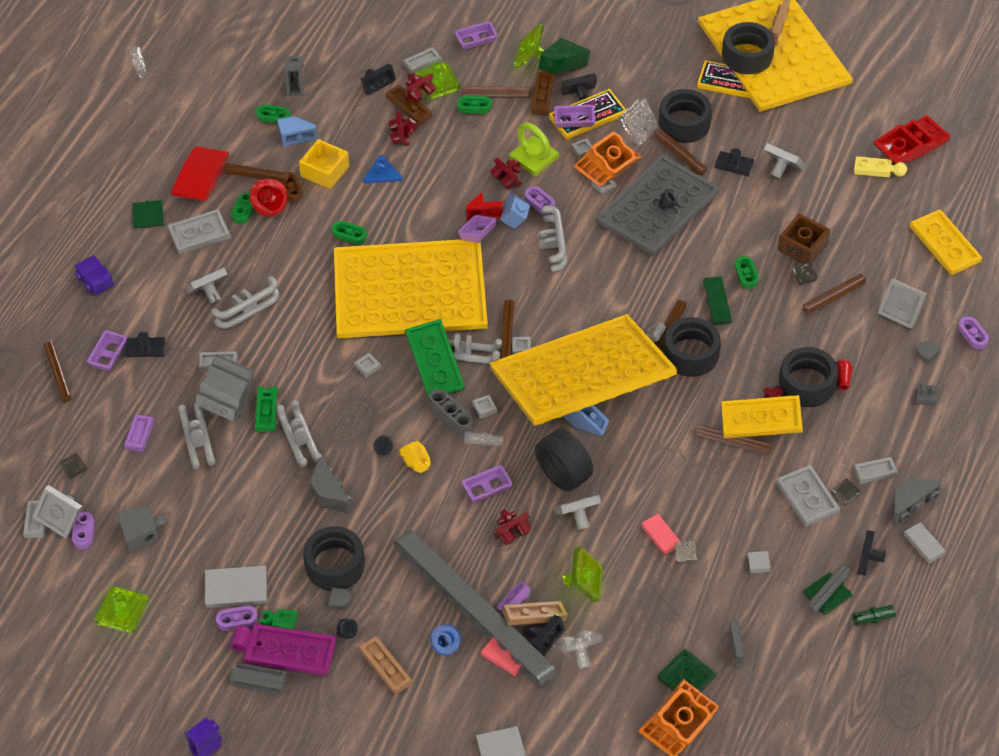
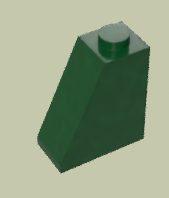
M560 38L540 54L538 68L554 75L586 67L591 50Z

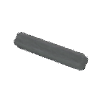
M841 565L809 601V610L817 612L849 575L850 570L848 567Z

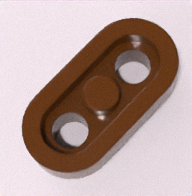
M287 172L289 176L288 182L282 183L287 190V200L289 202H298L303 197L302 187L296 174Z

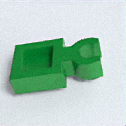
M278 609L276 614L266 610L263 611L264 619L259 621L261 625L294 630L299 615L297 610Z

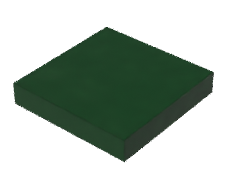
M684 649L657 675V679L672 691L685 680L702 692L716 678L717 673L688 650Z

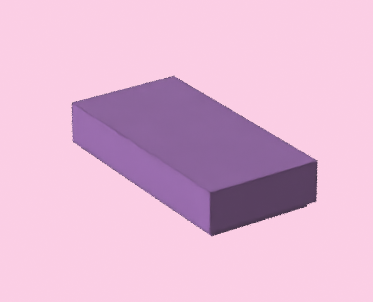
M135 414L124 443L126 450L144 452L154 424V417Z

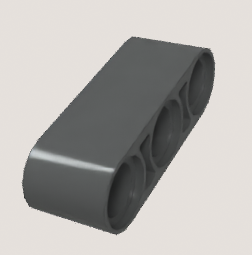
M433 390L429 395L431 411L459 437L470 436L472 434L471 415L444 390Z

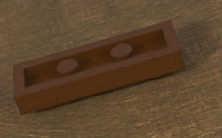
M537 72L531 114L549 115L555 74Z
M397 85L386 92V98L409 118L416 121L418 126L432 118V112L420 102L415 103L411 98L405 99L403 94L407 91L401 85Z

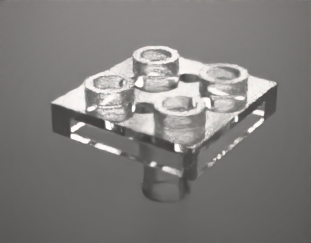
M640 97L619 117L621 125H623L622 127H624L633 147H639L660 127L645 97Z
M588 629L578 632L577 637L564 636L558 638V643L553 644L555 652L564 654L574 651L578 669L591 666L586 647L602 642L601 633H596L594 630L589 631Z

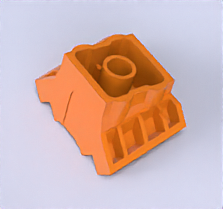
M613 131L591 146L589 151L573 167L599 187H602L608 181L613 180L626 171L632 164H636L642 156L626 145L622 137Z
M683 680L641 726L638 732L669 756H677L708 723L719 706Z

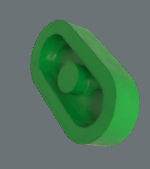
M462 96L457 100V109L461 113L486 114L492 109V101L485 96Z
M261 105L256 109L257 119L261 122L278 124L277 120L291 117L290 110L285 107Z
M250 193L241 194L234 205L231 214L232 220L236 224H245L251 218L254 208L250 203Z
M338 221L332 226V234L336 239L356 245L362 244L367 240V232L364 227L345 221Z
M746 256L737 258L735 261V271L740 285L745 289L755 288L758 285L759 277L753 260Z

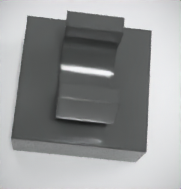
M924 383L917 384L916 404L935 406L937 386L934 384L932 386L924 385Z

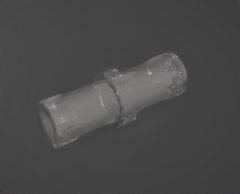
M134 46L130 49L132 65L136 68L138 77L143 78L148 74L145 66L146 60L142 56L140 48Z
M465 431L464 444L481 445V447H485V445L503 447L504 435L487 434L484 431L483 433Z

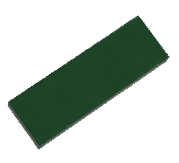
M722 276L703 278L712 324L732 323Z

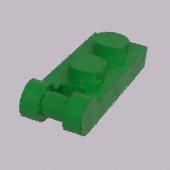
M258 386L256 432H275L278 386H271V388Z

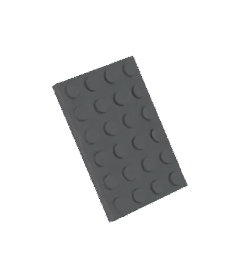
M662 154L596 217V222L654 257L719 193V187ZM668 190L675 196L677 205L671 209L666 208L662 210L658 205L661 198L660 194Z

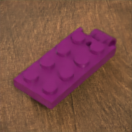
M254 624L251 632L245 626H236L230 648L237 652L246 651L242 660L246 664L328 676L337 643V636Z

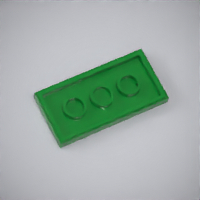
M438 319L405 329V334L428 400L430 401L429 395L435 389H442L448 395L465 390V385L442 320Z

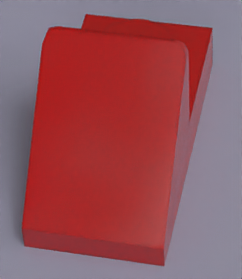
M481 192L466 205V220L469 221L474 215L500 219L502 215V201L484 202L483 192Z

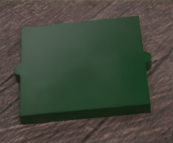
M146 200L145 202L132 203L134 229H150L151 227L164 226L162 200Z
M831 572L827 573L804 589L803 593L811 600L833 574ZM842 582L821 606L820 610L827 615L851 598L853 594Z

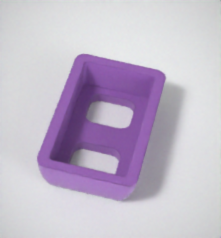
M490 21L455 31V35L464 50L494 42L498 36ZM485 33L489 35V37L482 39L479 37V35ZM467 38H472L473 40L468 43L463 42V40Z
M593 105L554 107L555 124L558 128L592 127L595 123ZM587 116L589 120L578 121V117ZM561 117H570L571 121H561Z
M474 215L458 231L460 238L464 241L479 243L495 227L496 218ZM479 227L484 228L483 230H476Z
M104 331L87 360L88 364L98 369L110 371L127 342V336ZM110 343L119 345L116 352L106 350L107 346ZM100 358H108L111 361L108 366L98 363Z
M499 465L464 479L462 484L472 502L476 503L508 490L512 486V481L503 466ZM499 479L503 486L493 489L489 482ZM481 486L485 493L475 496L472 489Z

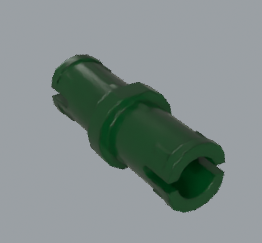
M892 604L880 608L870 607L869 610L853 613L852 619L857 621L854 622L856 626L870 622L875 624L879 620L895 618L896 611L892 609L894 608Z

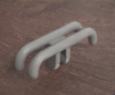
M543 206L542 212L553 214L544 216V222L554 223L555 228L537 233V238L540 240L538 246L540 249L558 247V254L549 257L551 263L559 262L550 268L552 272H558L567 265L561 214L554 206Z
M272 276L268 277L267 281L270 285L253 296L246 289L241 290L244 301L234 294L231 296V299L235 306L227 311L222 312L216 308L212 309V315L219 318L214 320V325L220 329H230L274 304L279 298L276 279ZM272 294V296H271L270 298H268V299L264 300L263 302L257 304V301H259V300L263 299L264 297H266V296ZM240 311L242 312V314L236 316L235 318L231 319L230 321L223 322V321L220 320V319H227V318H229V317H231V316L237 314V313L240 312Z
M455 334V340H449L451 348H455V353L453 352L457 361L490 364L493 361L499 360L500 353L498 350L502 346L501 339H496L495 344L490 345L472 343L471 335H467L466 342L461 341L460 334ZM472 350L493 352L492 356L471 355Z
M293 400L291 405L295 419L290 422L291 426L283 405L277 406V413L298 465L301 468H305L307 460L303 457L299 446L307 444L311 456L316 463L322 458V455L318 452L301 413L299 402Z
M194 402L197 420L189 422L186 406L181 404L178 410L192 468L197 470L200 467L196 448L201 446L204 447L208 465L214 466L215 458L202 407L195 405Z

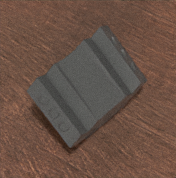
M218 354L213 355L212 364L209 365L205 379L201 383L200 392L196 394L195 405L204 408V411H208L210 414H218L231 421L241 418L251 394L250 387L253 383L255 371Z

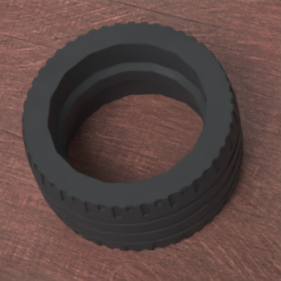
M742 22L731 26L724 35L722 45V58L725 65L740 74L752 75L763 72L771 65L775 49L774 35L767 27L753 22ZM752 44L762 50L748 53L738 50L735 46Z
M678 89L667 94L661 101L659 107V127L679 143L696 142L706 136L710 129L712 107L704 94L692 89ZM677 111H691L700 117L692 121H680L670 115Z
M685 317L673 322L668 327L664 336L663 354L676 367L677 374L687 377L702 376L713 370L717 365L720 357L721 339L717 328L713 324L698 317ZM684 339H696L704 342L710 349L699 355H688L680 352L674 345Z
M801 347L792 350L782 361L779 373V387L783 390L784 396L799 395L800 406L815 407L825 404L833 396L838 379L837 364L830 354L818 348ZM799 369H813L820 372L826 378V381L815 386L803 385L795 381L790 374Z
M563 428L551 432L535 446V456L541 469L554 485L565 492L576 489L587 481L594 472L591 458L582 443L572 433Z
M341 526L326 527L314 532L305 543L303 552L305 571L310 581L317 587L332 591V588L346 589L354 585L362 576L365 567L364 548L360 538L350 529ZM330 548H343L349 550L354 555L350 563L339 569H325L314 562L321 552Z

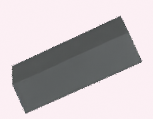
M236 663L232 669L230 680L232 686L282 695L286 685L287 672Z

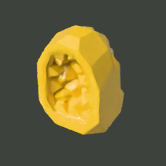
M419 441L409 443L399 450L407 467L412 468L414 471L423 473L430 467V457L425 447Z

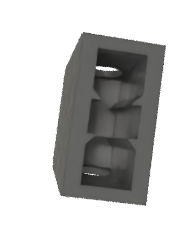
M286 57L284 65L286 95L304 96L305 72L303 57ZM297 79L298 83L294 84L292 80Z
M149 507L116 512L129 553L157 541L159 537L156 528L167 525L165 515L161 514L152 517Z

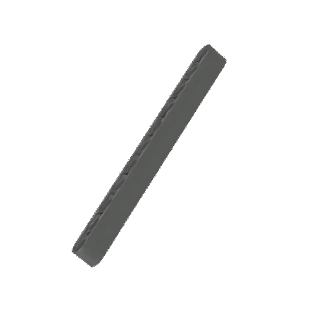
M409 530L394 541L397 551L489 641L494 637L501 650L504 649L510 652L511 660L514 659L515 664H522L519 670L534 685L541 687L556 675L553 665L514 627L508 625L506 620L414 531Z

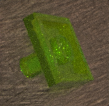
M538 24L520 41L514 66L520 69L533 55L540 59V54L545 50L539 46L544 26Z
M436 62V66L433 63L430 68L415 72L416 75L420 74L422 78L430 73L434 76L432 82L436 86V90L431 95L426 94L429 100L461 89L459 81L447 62L442 64Z
M581 546L574 548L572 573L564 574L563 582L567 587L574 585L593 603L601 600L603 566Z
M111 586L95 617L96 624L134 634L150 601L149 596Z

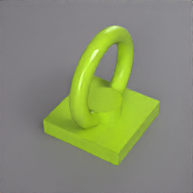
M522 123L518 127L517 135L521 145L509 154V159L511 161L518 160L521 163V168L536 177L559 158V152L550 147L547 137L537 126L531 123ZM529 130L533 132L537 137L532 135L529 139L526 140L524 131Z

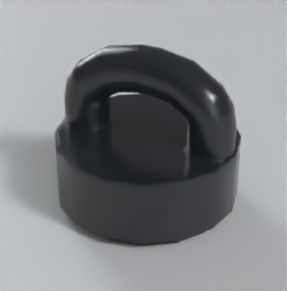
M666 190L660 194L661 198L658 203L660 209H671L677 205L676 198L670 191Z
M386 435L377 437L373 444L375 452L381 456L388 455L394 446L392 439Z
M343 618L338 622L337 636L344 639H351L356 636L358 626L355 620Z

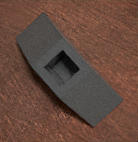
M320 458L310 481L313 496L320 507L346 513L350 512L352 499L349 493L343 491L342 483L338 477H334L331 465L329 463L326 464L323 458Z
M910 478L895 489L893 498L892 523L897 525L901 521L905 522L912 513L921 511L925 504L935 501L940 495L941 483L939 481Z

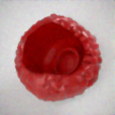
M272 179L257 181L249 192L250 203L261 216L271 217L278 215L285 209L288 202L287 190L281 181Z

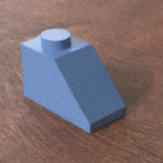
M295 116L277 120L283 147L317 140L315 124Z
M510 192L500 221L516 229L526 219L530 205Z
M594 405L563 416L574 428L599 436L604 434L610 421Z

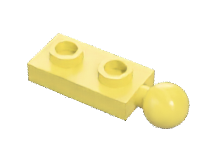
M856 157L854 174L890 177L891 172H894L896 176L901 177L907 173V166L902 162L892 165L890 159Z

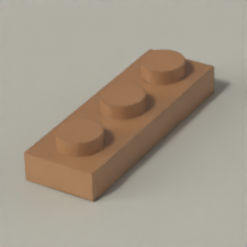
M783 0L782 5H778L776 12L778 16H774L772 24L774 28L770 27V31L774 35L775 46L778 44L789 13L790 0Z
M561 601L503 605L502 609L508 625L548 623L554 614L560 616L563 622L566 621L568 616Z
M377 636L359 647L362 655L394 695L412 685V679Z

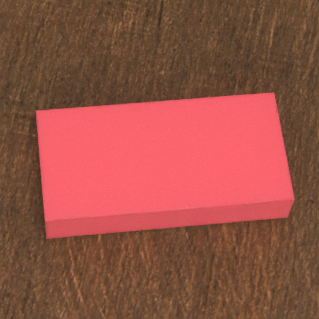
M659 514L642 522L641 527L664 555L681 546V541Z
M494 637L481 651V656L512 675L516 676L520 671L519 669L522 664H515L514 659L511 660L510 652L504 649L501 650Z

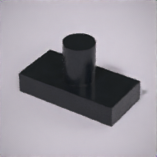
M389 63L376 71L368 69L365 77L361 78L366 95H370L396 80L393 66Z
M593 73L562 81V95L577 93L580 101L588 98L587 90L596 87V74Z
M733 148L730 153L720 151L715 162V168L748 177L754 165V159L741 156V151L737 148Z
M140 332L137 338H127L126 357H164L165 337L149 338L147 332Z
M866 531L858 574L866 576L869 560L882 563L885 561L887 551L872 548L874 531Z
M554 614L544 628L533 624L529 629V635L535 638L531 645L543 656L546 655L565 631L561 617Z

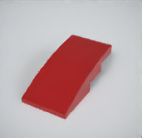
M925 115L918 121L913 119L904 126L899 124L875 140L873 144L895 164L899 162L906 163L940 147L950 140L951 135L928 115Z
M195 146L180 170L171 195L206 201L217 187V179L223 173V165L229 159V152Z

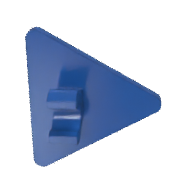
M379 155L363 178L364 183L402 180V176L383 155Z

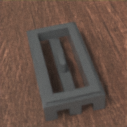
M737 620L729 621L728 633L735 667H743L745 653Z

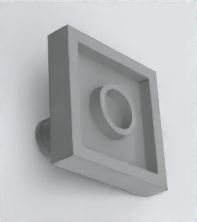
M767 143L764 148L772 158L777 159L770 173L776 178L781 179L787 165L801 171L806 166L799 157Z
M225 268L217 270L191 282L185 289L188 295L204 289L210 304L215 301L217 302L221 297L214 284L222 280L227 275Z
M893 278L889 283L878 314L912 329L915 326L927 293Z
M48 485L42 493L32 518L67 538L73 529L82 505L75 502L70 495H64Z
M595 495L553 508L555 515L573 513L577 529L580 530L590 527L585 513L586 507L599 504L601 500L599 495Z

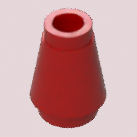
M839 360L836 362L838 368V389L847 390L850 388L853 366L848 360Z

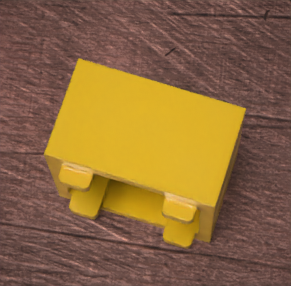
M319 139L299 161L301 177L328 189L335 185L350 166L348 151Z

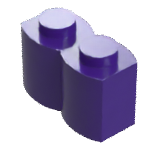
M94 255L74 265L76 270L74 275L79 282H83L88 293L91 292L96 296L114 285L112 276Z
M205 717L185 733L188 748L193 756H211L222 747V737L218 732L220 728L213 719L209 720Z

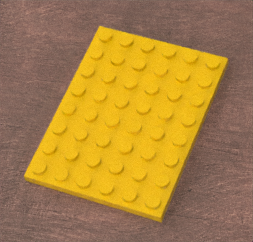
M755 0L698 17V23L722 57L724 35L731 26L742 22H753L763 25L770 30V27L774 28L772 26L774 16H778L776 15L778 5H782L783 0ZM790 0L789 13L778 44L775 46L771 65L758 74L747 75L734 72L749 93L750 99L759 112L852 84L853 81L851 75L796 0ZM752 44L735 46L738 50L748 53L762 50Z
M460 239L334 248L337 339L405 334V329L438 319L442 320L445 331L488 329L481 241L476 243Z
M628 314L490 363L493 373L534 426L561 418L569 413L580 411L591 405H596L602 401L677 375L676 367Z

